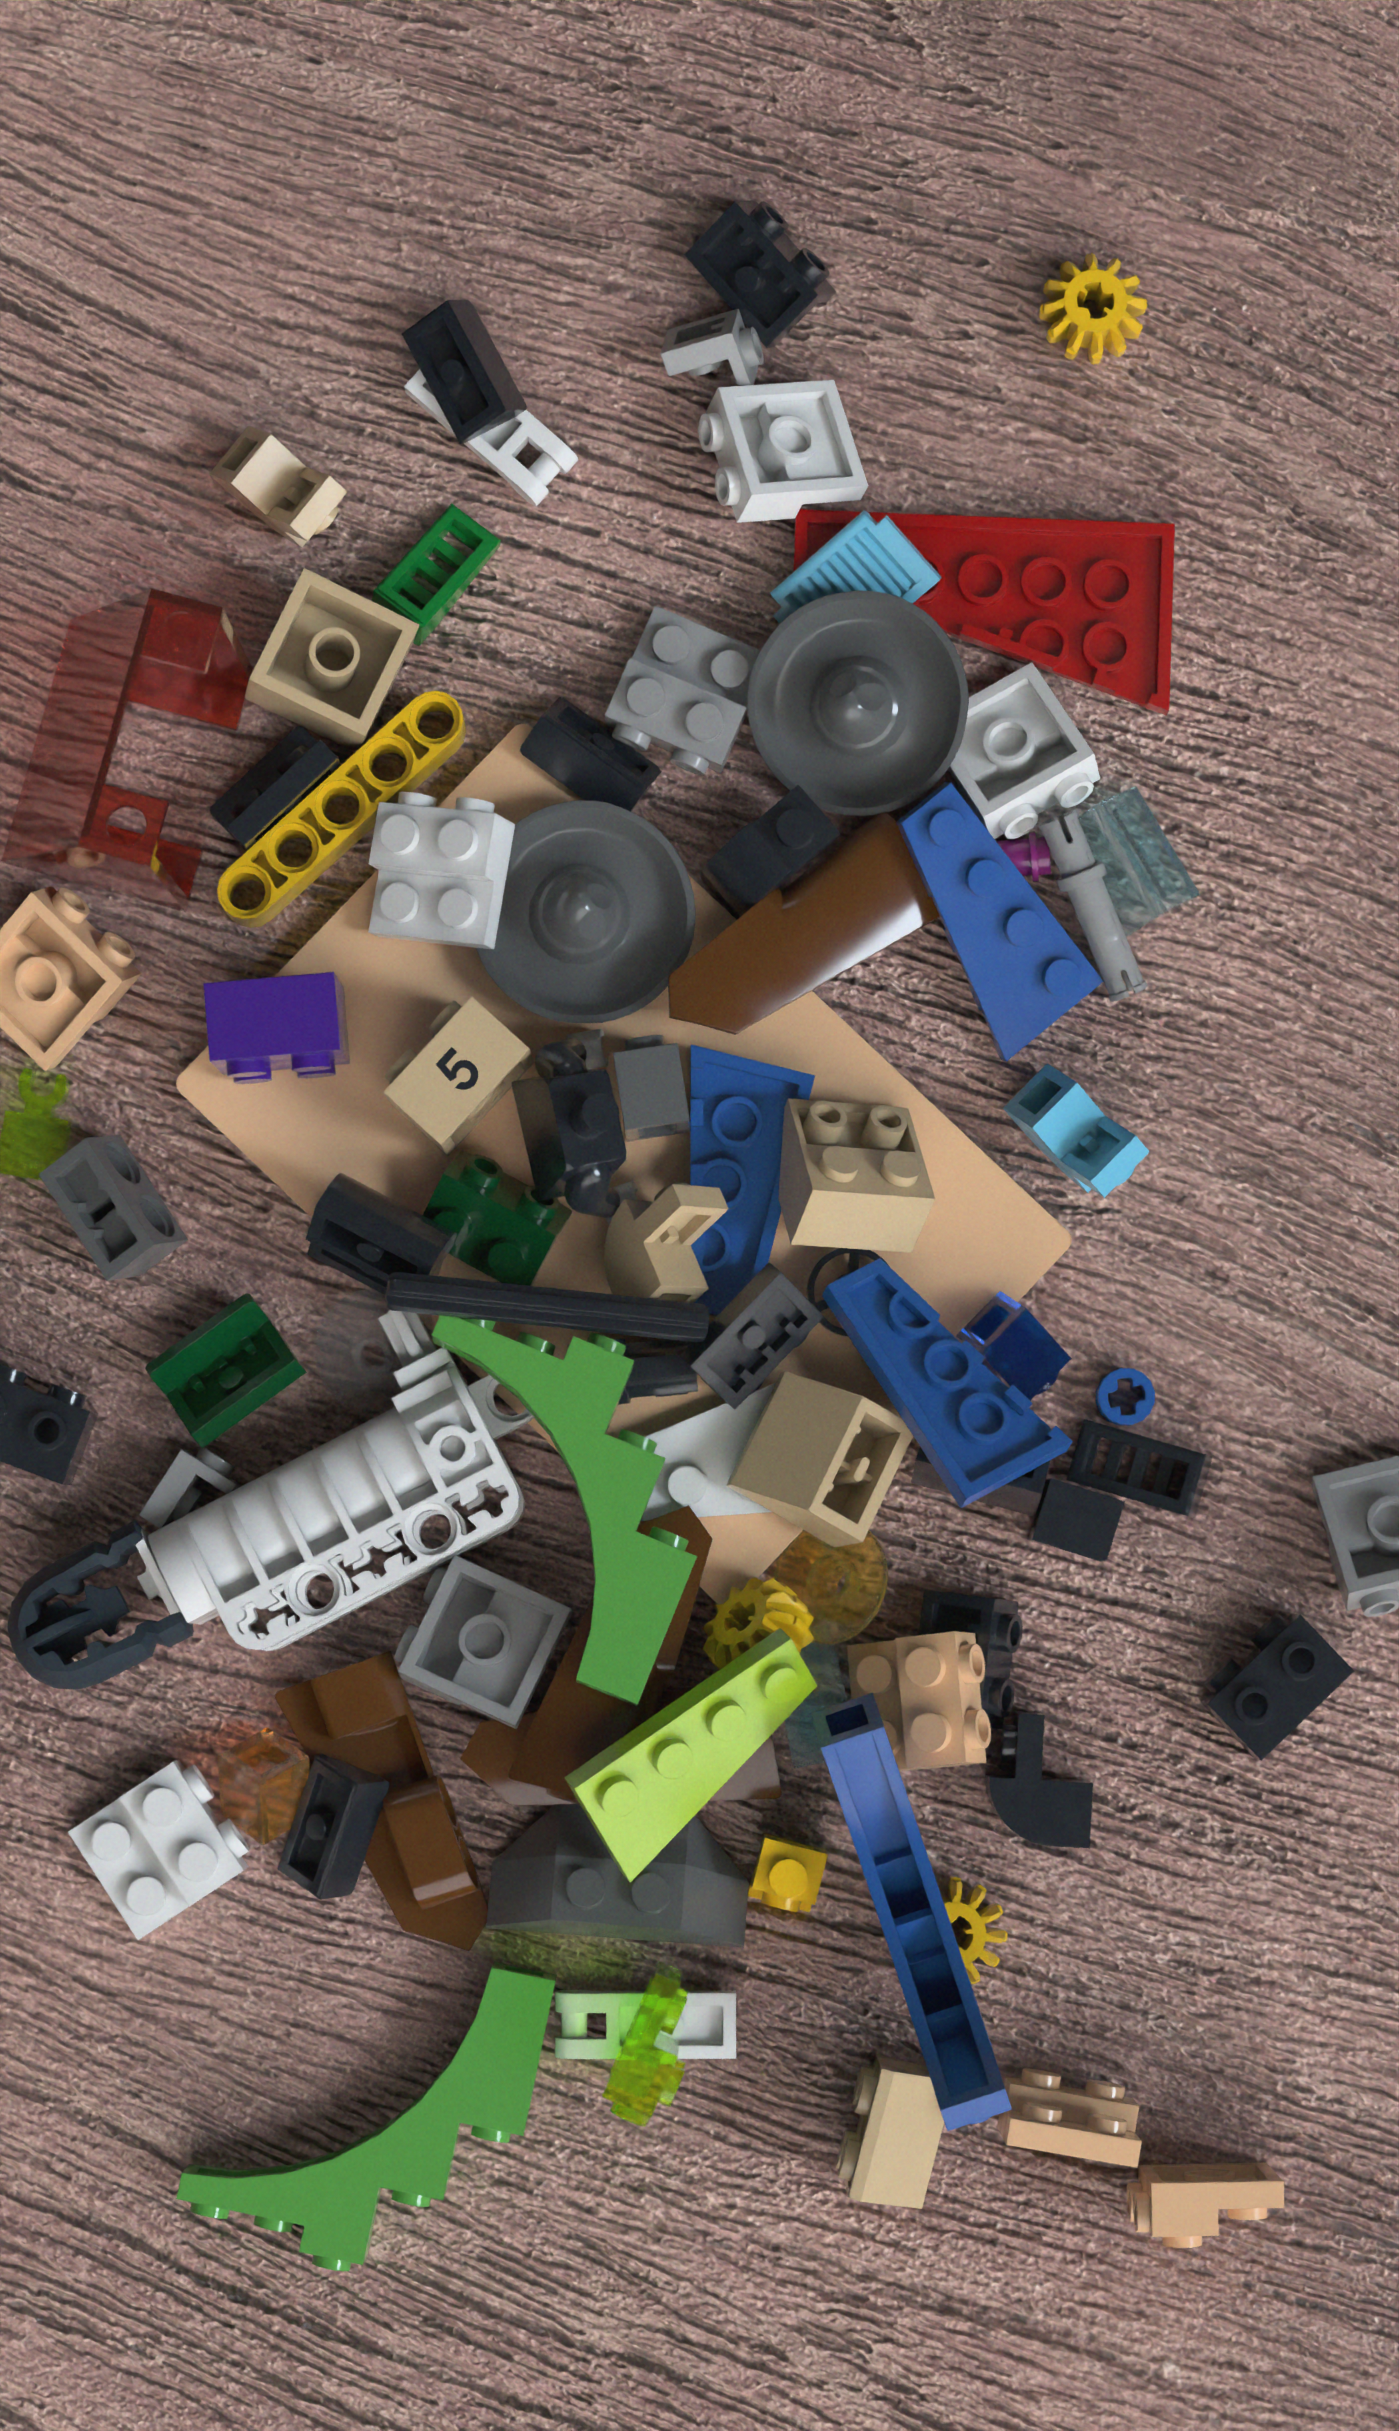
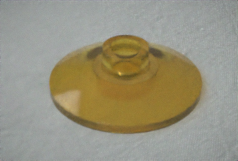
M803 1530L781 1553L776 1565L774 1579L779 1583L786 1584L795 1592L797 1597L807 1606L809 1613L814 1617L808 1628L814 1637L812 1643L829 1645L841 1643L856 1636L873 1620L881 1607L886 1593L888 1567L884 1550L870 1530H868L863 1542L833 1547ZM845 1575L844 1585L841 1591L837 1593L838 1581Z

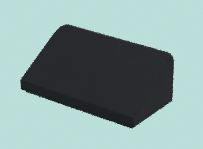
M447 300L401 333L460 444L466 443L517 417L527 409L523 397L474 305L470 301Z
M559 697L539 718L520 748L523 756L585 801L606 802L632 812L662 772L660 767L634 748L613 738L612 732L564 697Z
M315 1754L277 1869L320 1900L352 1894L383 1806V1798L386 1797L389 1788V1782L377 1774L330 1756Z

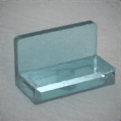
M1136 786L1102 800L1078 817L1095 861H1102L1107 874L1102 879L1126 938L1156 918L1184 906L1200 895Z

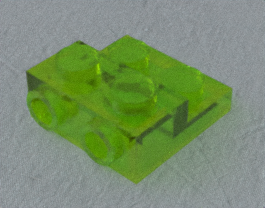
M661 1961L657 1962L606 2079L602 2097L612 2101L613 2104L610 2111L613 2114L643 2127L647 2126L657 2103L670 2107L685 2073L684 2067L686 2062L677 2059L680 2041L659 2032L661 2030L670 2035L673 2034L686 2004L688 1991L679 1988L682 1971Z

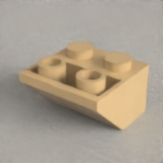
M788 1098L784 1107L778 1199L791 1245L912 1253L935 1201V1196L908 1108Z
M784 1371L780 1373L726 1486L833 1547L861 1543L868 1533L913 1435L902 1418L862 1395Z
M876 2053L872 2069L861 2066L858 2074L852 2105H855L854 2113L860 2114L856 2132L845 2130L843 2133L836 2161V2168L839 2169L838 2178L844 2179L849 2199L922 2209L944 2120L926 2066Z

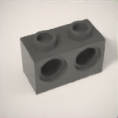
M663 1035L643 1036L624 1041L625 1051L615 1052L613 1057L626 1142L690 1132V1119L678 1043L664 1045Z
M121 1135L85 1138L39 1174L107 1281L143 1275L188 1240Z

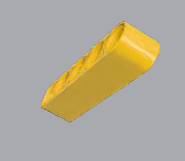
M440 691L424 692L413 699L227 868L219 879L217 894L218 901L230 919L238 925L248 928L261 927L270 922L375 826L379 802L397 804L399 792H413L454 755L464 743L466 735L464 716L456 699ZM430 712H446L453 718V727L444 737L432 739L424 736L419 731L421 720ZM394 753L402 756L407 761L405 772L400 778L395 781L386 782L379 780L373 775L374 763L382 755ZM346 795L359 801V812L351 822L339 825L332 823L326 818L327 806L336 797ZM294 838L306 839L312 843L313 850L311 857L305 864L292 868L280 862V850L287 841ZM245 881H258L265 886V896L261 904L252 910L246 911L233 906L232 897L237 886Z

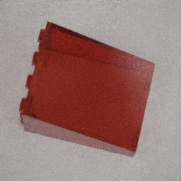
M150 588L70 619L1 860L3 863L178 911H187L203 851L160 839L169 807L168 801L109 786L105 782L128 702L238 731L246 702L245 694L248 681L254 669L223 607ZM120 808H136L145 816V833L141 834L108 825L109 818Z

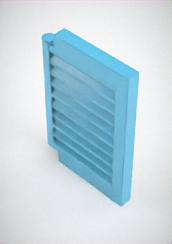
M863 510L770 592L772 597L781 606L774 613L773 617L781 623L790 614L813 600L831 594L857 590L887 593L913 604L941 579V576L887 515L877 523L867 511Z

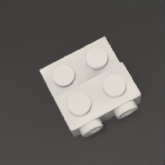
M834 380L718 387L706 413L700 417L698 433L701 447L705 452L715 451L720 467L715 476L717 499L723 506H732L737 523L793 519L797 516L803 504L861 500L868 488V483Z
M1033 662L969 697L964 735L960 748L948 771L956 781L962 798L994 839L1002 834L1008 839L1019 838L1034 828L1038 822L1037 814L1057 803H1060L1065 808L1073 807L1083 802L1092 793L1093 783L1100 779L1095 754Z
M399 792L397 804L379 802L368 863L378 869L379 873L368 932L382 938L494 950L515 824L494 813L495 805L493 803L475 798H457L455 809L436 807V798L414 792Z
M179 1759L173 1761L68 1831L137 1940L249 1867L242 1857L250 1851L243 1836L230 1819L222 1823L219 1822L207 1801L214 1797L208 1782L194 1764L185 1769Z

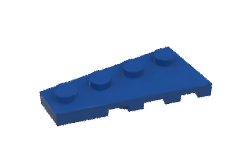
M944 782L896 823L928 896L932 897L950 946L953 952L957 954L970 984L968 987L979 1011H982L993 1036L992 1041L1001 1060L1008 1061L1104 981L952 783Z
M691 1045L690 1185L720 1188L728 1206V1210L691 1245L709 1287L694 1303L704 1304L708 1308L709 1315L717 1317L769 1262L781 1214L778 1197L784 1107L788 1098L809 1100L815 1075Z
M881 1258L826 1286L822 1297L960 1508L1065 1453L1069 1449L1073 1441L1057 1426L1051 1429L1030 1409L1033 1403L1014 1385L1008 1388L982 1363L985 1357L967 1340L961 1343L938 1321L940 1314Z

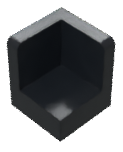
M1045 1479L1042 1495L1027 1540L1103 1562L1108 1558L1125 1501L1056 1479Z

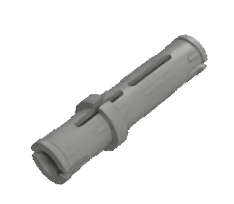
M1072 810L1058 815V819L1054 821L1049 819L1039 824V828L1044 834L1061 877L1056 879L1060 892L1067 891L1108 991V998L1110 1002L1129 997L1128 991H1133L1136 994L1147 988L1148 985L1142 977L1102 879L1107 874L1102 861H1095L1079 822L1077 810Z

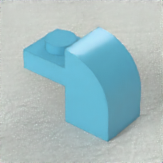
M1048 1063L1003 1107L1026 1136L1065 1175L1088 1193L1093 1189L1105 1198L1116 1186L1124 1183L1132 1175L1135 1166L1149 1153V1150L1136 1135L1105 1116L1076 1081Z

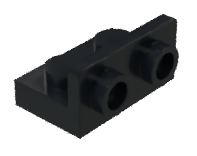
M754 200L735 201L684 255L732 310L739 309L743 322L748 328L753 327L756 330L763 345L766 348L775 347L817 303L828 302L836 291L826 280L830 273L825 264L807 248L799 250L784 233L788 229V224L777 210L764 201H761L759 204Z
M297 726L210 807V813L238 844L247 851L338 769L341 763L338 757L321 739L317 742L303 727Z
M769 1262L709 1324L705 1340L699 1343L692 1342L679 1356L713 1391L735 1410L749 1395L760 1388L765 1378L794 1348L805 1341L809 1332L824 1316L782 1272Z
M924 1589L918 1635L953 1631L975 1633L976 1644L980 1646L985 1661V1675L983 1681L980 1682L981 1706L989 1718L990 1728L1001 1729L1004 1724V1717L1009 1715L1014 1702V1684L1009 1679L1012 1654L1019 1648L1023 1631L1022 1620L1018 1615V1602Z

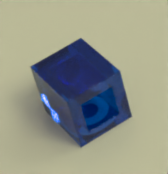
M1001 1291L956 1335V1338L961 1343L967 1340L985 1357L982 1363L1008 1388L1014 1385L1030 1401L1035 1395L1048 1390L1057 1380L1059 1371L1072 1359L1027 1308Z

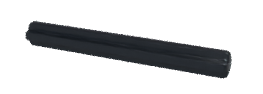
M404 1272L391 1273L386 1287V1305L391 1311L698 1343L705 1340L709 1327L708 1308L704 1304Z

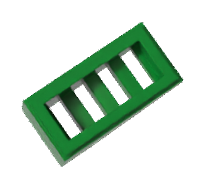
M451 503L373 590L372 602L419 624L413 643L420 646L500 547L501 540ZM449 532L474 552L467 558L443 539ZM434 553L454 568L456 572L451 576L429 559L430 555ZM418 573L439 591L433 595L412 578ZM400 593L403 594L406 598H408L411 602H409L407 599L401 596Z

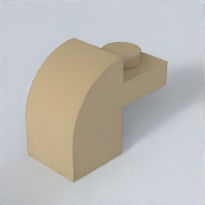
M251 426L244 430L209 474L248 510L280 535L301 548L312 535L323 532L333 522L338 513L337 504L347 493L330 475L306 467L273 435Z
M681 1182L671 1184L660 1190L656 1194L654 1201L625 1199L616 1210L610 1222L605 1240V1272L612 1294L694 1303L707 1291L709 1287L691 1245L728 1210L720 1188L692 1186Z

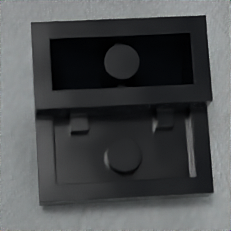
M339 1173L316 1204L306 1236V1240L311 1242L307 1254L386 1295L387 1281L393 1272L438 1276L443 1261L455 1243L457 1233L343 1173Z

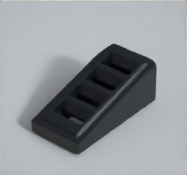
M1084 1419L1066 1480L1194 1518L1209 1473L1212 1456ZM1101 1438L1112 1440L1103 1475L1099 1477L1091 1474ZM1129 1445L1136 1447L1137 1451L1126 1485L1116 1481L1126 1447ZM1153 1452L1163 1456L1153 1490L1150 1492L1143 1490L1142 1486ZM1180 1460L1187 1462L1188 1465L1178 1499L1167 1497L1177 1461Z

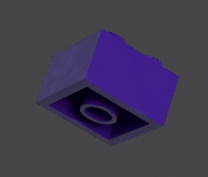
M334 972L203 983L209 1060L223 1075L233 1077L235 1084H254L272 1081L271 1071L292 1069V1071L297 1072L298 1078L329 1077L336 1075L335 1065L350 1064L344 988Z

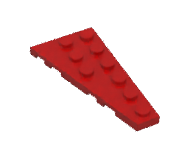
M800 509L795 517L793 572L861 512ZM868 512L877 523L887 515L941 576V579L913 604L931 616L946 634L1026 664L1033 662L1035 667L1167 716L1170 707L1175 524Z

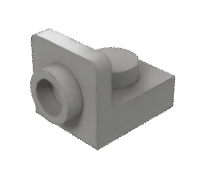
M739 309L668 329L660 353L668 376L688 371V374L691 376L703 375L717 369L723 364L724 360L728 359L738 386L754 385L758 365L764 362L763 350L758 334L753 327L745 328Z
M205 1447L201 1448L197 1455L181 1449L139 1515L159 1528L182 1518L195 1510L203 1496V1492L195 1488L201 1478L226 1494L240 1488L241 1484L229 1477L235 1466Z

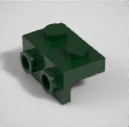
M460 1151L444 1171L423 1216L457 1233L455 1243L448 1254L501 1283L532 1286L558 1235L567 1224L572 1211L559 1203L557 1198L538 1201L535 1186H528L506 1174L494 1160L483 1155H472L467 1151Z
M248 1293L243 1294L230 1305L223 1308L212 1318L149 1362L145 1367L151 1379L166 1395L188 1432L201 1448L307 1373L275 1324Z

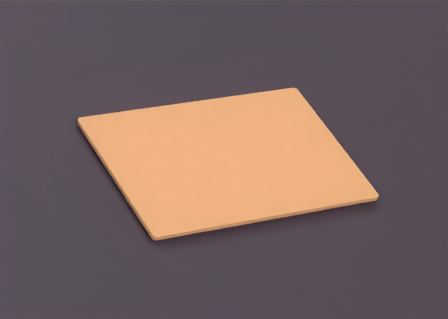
M519 724L498 743L438 808L455 809L456 800L459 797L485 800L495 805L494 813L516 824L528 815L545 807L562 802L585 800L522 755L520 752L521 745L533 728L527 724ZM378 869L275 975V977L327 972L335 973L344 988L350 1064L335 1065L336 1075L329 1077L298 1078L297 1072L292 1071V1069L271 1071L272 1081L254 1084H235L233 1077L223 1075L210 1062L209 1047L207 1046L179 1075L176 1082L178 1091L311 1218L316 1204L339 1173H343L423 1215L444 1171L460 1151H467L472 1155L486 1156L497 1162L506 1174L528 1186H535L512 1087L449 1156L394 1108L383 1093L390 1085L385 1075L391 1066L410 1048L416 1054H419L433 1039V1033L429 1030V1027L437 1016L451 1002L456 1001L462 1007L472 996L530 1048L534 1063L519 1080L540 1076L535 1069V1057L544 1045L565 1040L567 1034L596 1029L603 1030L604 1036L601 1039L604 1057L608 1058V1066L595 1069H606L609 1074L614 1099L619 1108V1121L627 1151L626 1161L611 1176L609 1187L634 1181L638 1188V1191L635 1192L637 1200L654 1201L656 1194L671 1184L683 1182L690 1185V1132L626 1142L613 1053L625 1051L624 1041L650 1035H663L664 1045L678 1043L689 1119L691 1045L815 1075L809 1100L908 1108L935 1201L912 1253L871 1251L882 1257L893 1271L940 1314L938 1321L961 1343L967 1340L975 1348L1068 1250L1072 1242L1070 1233L813 991L736 1035L669 1018L668 986L655 1000L645 1007L616 1020L603 1023L555 1021L527 1010L507 996L490 977L479 957L477 949L474 947L382 938L369 933L379 873ZM689 876L694 893L696 908L695 930L685 962L736 921L691 876ZM565 1196L557 1198L559 1203L571 1209L572 1214L558 1235L532 1286L612 1294L604 1264L605 1240L609 1228L607 1219L578 1213L570 1208ZM781 1210L769 1262L782 1272L807 1298V1282L812 1269L822 1257L839 1248L791 1245ZM450 1254L443 1261L438 1275L442 1277L499 1282ZM849 1254L836 1256L822 1267L814 1286L816 1302L824 1299L822 1294L828 1284L834 1282L839 1276L847 1272ZM860 1255L859 1269L873 1262V1260ZM830 1308L821 1311L826 1320L839 1328H843ZM418 1313L423 1324L433 1333L439 1315ZM709 1315V1324L716 1316ZM495 1321L496 1323L492 1330L515 1341L520 1332L539 1337L555 1345L556 1348L553 1356L564 1360L568 1350L567 1345L571 1343L573 1336L587 1341L590 1332H593ZM820 1323L809 1332L801 1345L794 1348L765 1378L759 1388L762 1389L776 1383L780 1373L787 1371L862 1395L901 1418L850 1338L832 1333ZM593 1332L611 1339H625V1343L663 1340L660 1338ZM458 1356L481 1379L489 1375L479 1366ZM697 1374L698 1392L664 1397L631 1398V1403L618 1405L606 1434L618 1438L621 1429L646 1437L727 1402L713 1391ZM501 1384L498 1385L495 1393L515 1412L521 1414L526 1410V1407L515 1395ZM535 1418L528 1422L535 1431L557 1450L550 1436ZM773 1512L698 1517L713 1539L699 1586L716 1603L724 1604L729 1599L732 1586L743 1590L752 1577L758 1578L803 1529Z

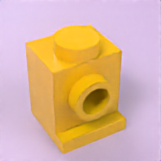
M763 1833L748 1896L760 1899L761 1903L792 1912L802 1910L810 1913L811 1906L816 1903L828 1853L826 1849Z

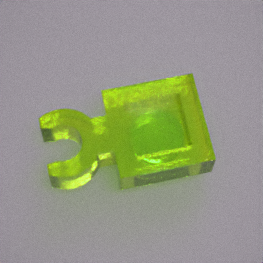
M24 1068L19 1077L18 1089L21 1097L26 1102L24 1113L5 1110L0 1138V1175L43 1182L39 1174L67 1152L72 1122L54 1118L55 1109L59 1108L68 1098L70 1082L65 1074L57 1073L55 1088L52 1093L47 1096H38L34 1091L36 1072L33 1069Z

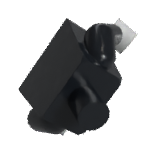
M602 1029L567 1034L565 1040L544 1045L535 1057V1069L540 1076L511 1082L538 1201L565 1196L566 1202L574 1211L606 1218L610 1225L616 1210L625 1199L637 1200L635 1192L638 1191V1188L634 1181L609 1187L611 1176L626 1161L627 1151L619 1121V1108L614 1099L609 1074L606 1069H595L608 1066V1058L604 1057L601 1039L604 1036V1032Z

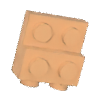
M52 886L31 892L0 929V1028L44 1071L55 1068L94 1022L104 1019L142 974L131 963L135 958V952L124 939L112 932H105L102 935L85 919L90 913V909L80 896L67 888H60L56 891Z
M953 1631L900 1637L891 1641L847 1645L851 1699L873 1692L899 1771L986 1763L985 1748L990 1743L991 1728L989 1718L981 1706L980 1682L983 1681L985 1675V1661L980 1646L976 1644L975 1633Z
M1028 2068L1022 2070L1021 2079L1005 2076L1004 2086L1012 2110L999 2114L997 2128L1006 2145L1138 2168L1142 2143L1135 2133L1139 2105L1133 2098L1124 2097L1125 2086L1099 2080H1087L1085 2090L1060 2086L1061 2075Z
M1267 2163L1138 2165V2182H1128L1129 2222H1134L1136 2232H1149L1152 2237H1162V2245L1166 2247L1202 2246V2236H1219L1218 2209H1227V2216L1230 2219L1259 2220L1267 2218V2208H1284V2181Z

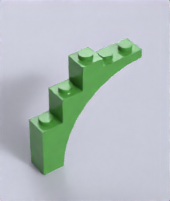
M439 1316L432 1333L433 1343L479 1366L515 1395L550 1436L570 1472L590 1530L595 1577L591 1630L576 1682L637 1706L697 1556L685 1552L689 1541L676 1534L657 1527H652L649 1536L637 1532L666 1458L654 1454L657 1443L644 1436L621 1429L618 1438L606 1434L632 1372L634 1360L623 1356L626 1350L625 1345L590 1332L587 1341L573 1336L564 1360L553 1356L556 1346L539 1337L520 1332L515 1341L493 1332L495 1321Z
M494 1962L478 2013L454 2057L420 2097L383 2127L337 2151L290 2165L231 2169L189 2164L181 2174L176 2199L191 2202L190 2211L205 2217L227 2219L230 2210L255 2215L253 2224L268 2230L291 2232L293 2224L303 2225L304 2229L299 2252L313 2255L312 2264L335 2271H350L351 2263L363 2265L368 2255L381 2188L393 2190L392 2200L412 2206L429 2207L431 2198L444 2200L461 2123L473 2125L472 2136L494 2142L508 2143L511 2134L524 2135L557 1974Z

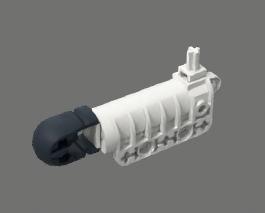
M389 1310L387 1314L379 1317L378 1321L402 1366L401 1369L394 1372L403 1391L391 1398L395 1405L394 1408L151 1534H148L134 1520L113 1531L107 1545L94 1541L45 1566L25 1581L11 1603L7 1629L12 1650L19 1663L32 1678L53 1688L80 1690L102 1683L152 1657L156 1644L172 1647L193 1636V1624L201 1625L219 1615L229 1635L242 1647L265 1651L281 1649L451 1561L454 1555L459 1557L517 1525L524 1514L525 1500L522 1490L496 1440L524 1426L534 1417L527 1409L515 1416L499 1412L495 1407L493 1399L494 1392L500 1383L488 1375L467 1386L450 1352L443 1347L438 1350L436 1349L418 1313ZM491 1486L500 1494L508 1492L509 1496L501 1501L503 1513L498 1517H494L487 1510L479 1511L468 1517L470 1522L476 1526V1529L470 1533L468 1532L466 1521L453 1507V1504L460 1501L462 1507L467 1506L468 1511L483 1505L486 1501L483 1491ZM445 1515L451 1526V1533L447 1542L435 1549L426 1548L420 1536L421 1527L431 1516ZM402 1531L405 1544L417 1556V1560L412 1562L410 1556L404 1558L401 1552L388 1558L384 1562V1568L387 1573L383 1576L378 1573L373 1574L371 1571H363L350 1578L339 1566L343 1562L344 1567L352 1565L353 1570H357L372 1561V1555L369 1550L373 1547L382 1549L387 1553L404 1546L403 1542L396 1537V1534ZM139 1551L146 1565V1572L137 1576L148 1600L160 1596L170 1615L159 1621L146 1620L136 1626L134 1634L114 1644L105 1641H94L87 1646L85 1637L100 1629L109 1637L115 1635L120 1619L131 1611L118 1586L105 1590L93 1585L85 1587L83 1580L107 1567L118 1569L128 1563L130 1555ZM327 1574L333 1582V1597L325 1607L315 1609L308 1602L306 1595L307 1587L310 1581L317 1575ZM353 1582L359 1587V1590L356 1592L353 1586ZM85 1590L86 1599L72 1607H69L63 1600H59L49 1606L46 1604L59 1594L76 1596ZM289 1605L297 1614L287 1618V1614L282 1613L269 1620L267 1623L268 1635L266 1633L256 1634L250 1626L258 1620V1614L255 1610L257 1608L261 1610L268 1609L273 1612ZM87 1649L88 1657L78 1661L73 1660L72 1657Z

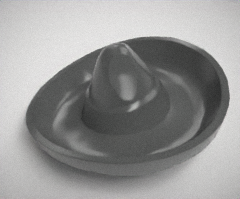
M857 590L831 594L813 600L790 614L776 627L754 662L748 687L747 706L750 727L756 746L767 766L783 785L790 791L799 785L820 809L844 815L865 816L881 814L901 808L918 799L939 781L953 762L960 748L967 721L969 696L966 674L961 658L952 641L931 616L916 605L900 597L875 591Z
M578 800L558 803L535 811L515 824L494 950L476 948L479 957L490 977L507 996L517 1004L542 1017L568 1023H603L630 1015L655 1000L667 988L668 976L685 962L690 951L695 930L696 908L694 893L686 867L678 852L660 830L635 813L613 804Z

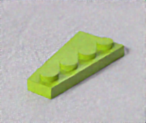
M781 1628L564 1777L620 1872L630 1883L817 1687L793 1640Z

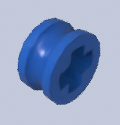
M1120 1368L1108 1373L1099 1382L1095 1391V1403L1099 1413L1108 1422L1118 1426H1130L1143 1421L1151 1413L1155 1403V1390L1151 1381L1144 1373L1133 1368ZM1118 1379H1129L1130 1388L1139 1386L1142 1392V1400L1135 1402L1132 1406V1415H1121L1120 1406L1111 1408L1108 1402V1394L1118 1389Z

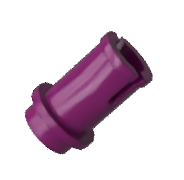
M1030 831L1029 838L996 841L1023 877L1032 876L1033 882H1039V875L1051 874L1050 850L1045 837H1036L1035 831Z

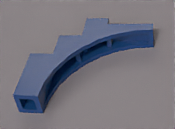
M873 1692L810 1713L896 1969L947 2131L968 2124H978L992 2116L1012 2110L985 2023Z

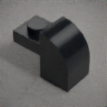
M797 785L753 824L749 822L733 836L705 865L701 872V879L737 920L775 889L779 888L782 891L790 884L791 878L840 836V832L805 791Z
M1014 1711L1013 1725H1002L1000 1742V1762L1011 1764V1775L985 1774L986 1791L991 1806L1004 1824L1017 1835L1030 1842L1045 1846L1090 1849L1093 1783L1083 1779L1041 1777L1045 1715L1039 1712Z

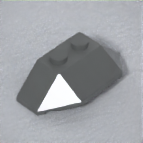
M555 1804L492 1862L487 1928L744 1948L749 1881L695 1815L630 1883L620 1872L581 1805Z

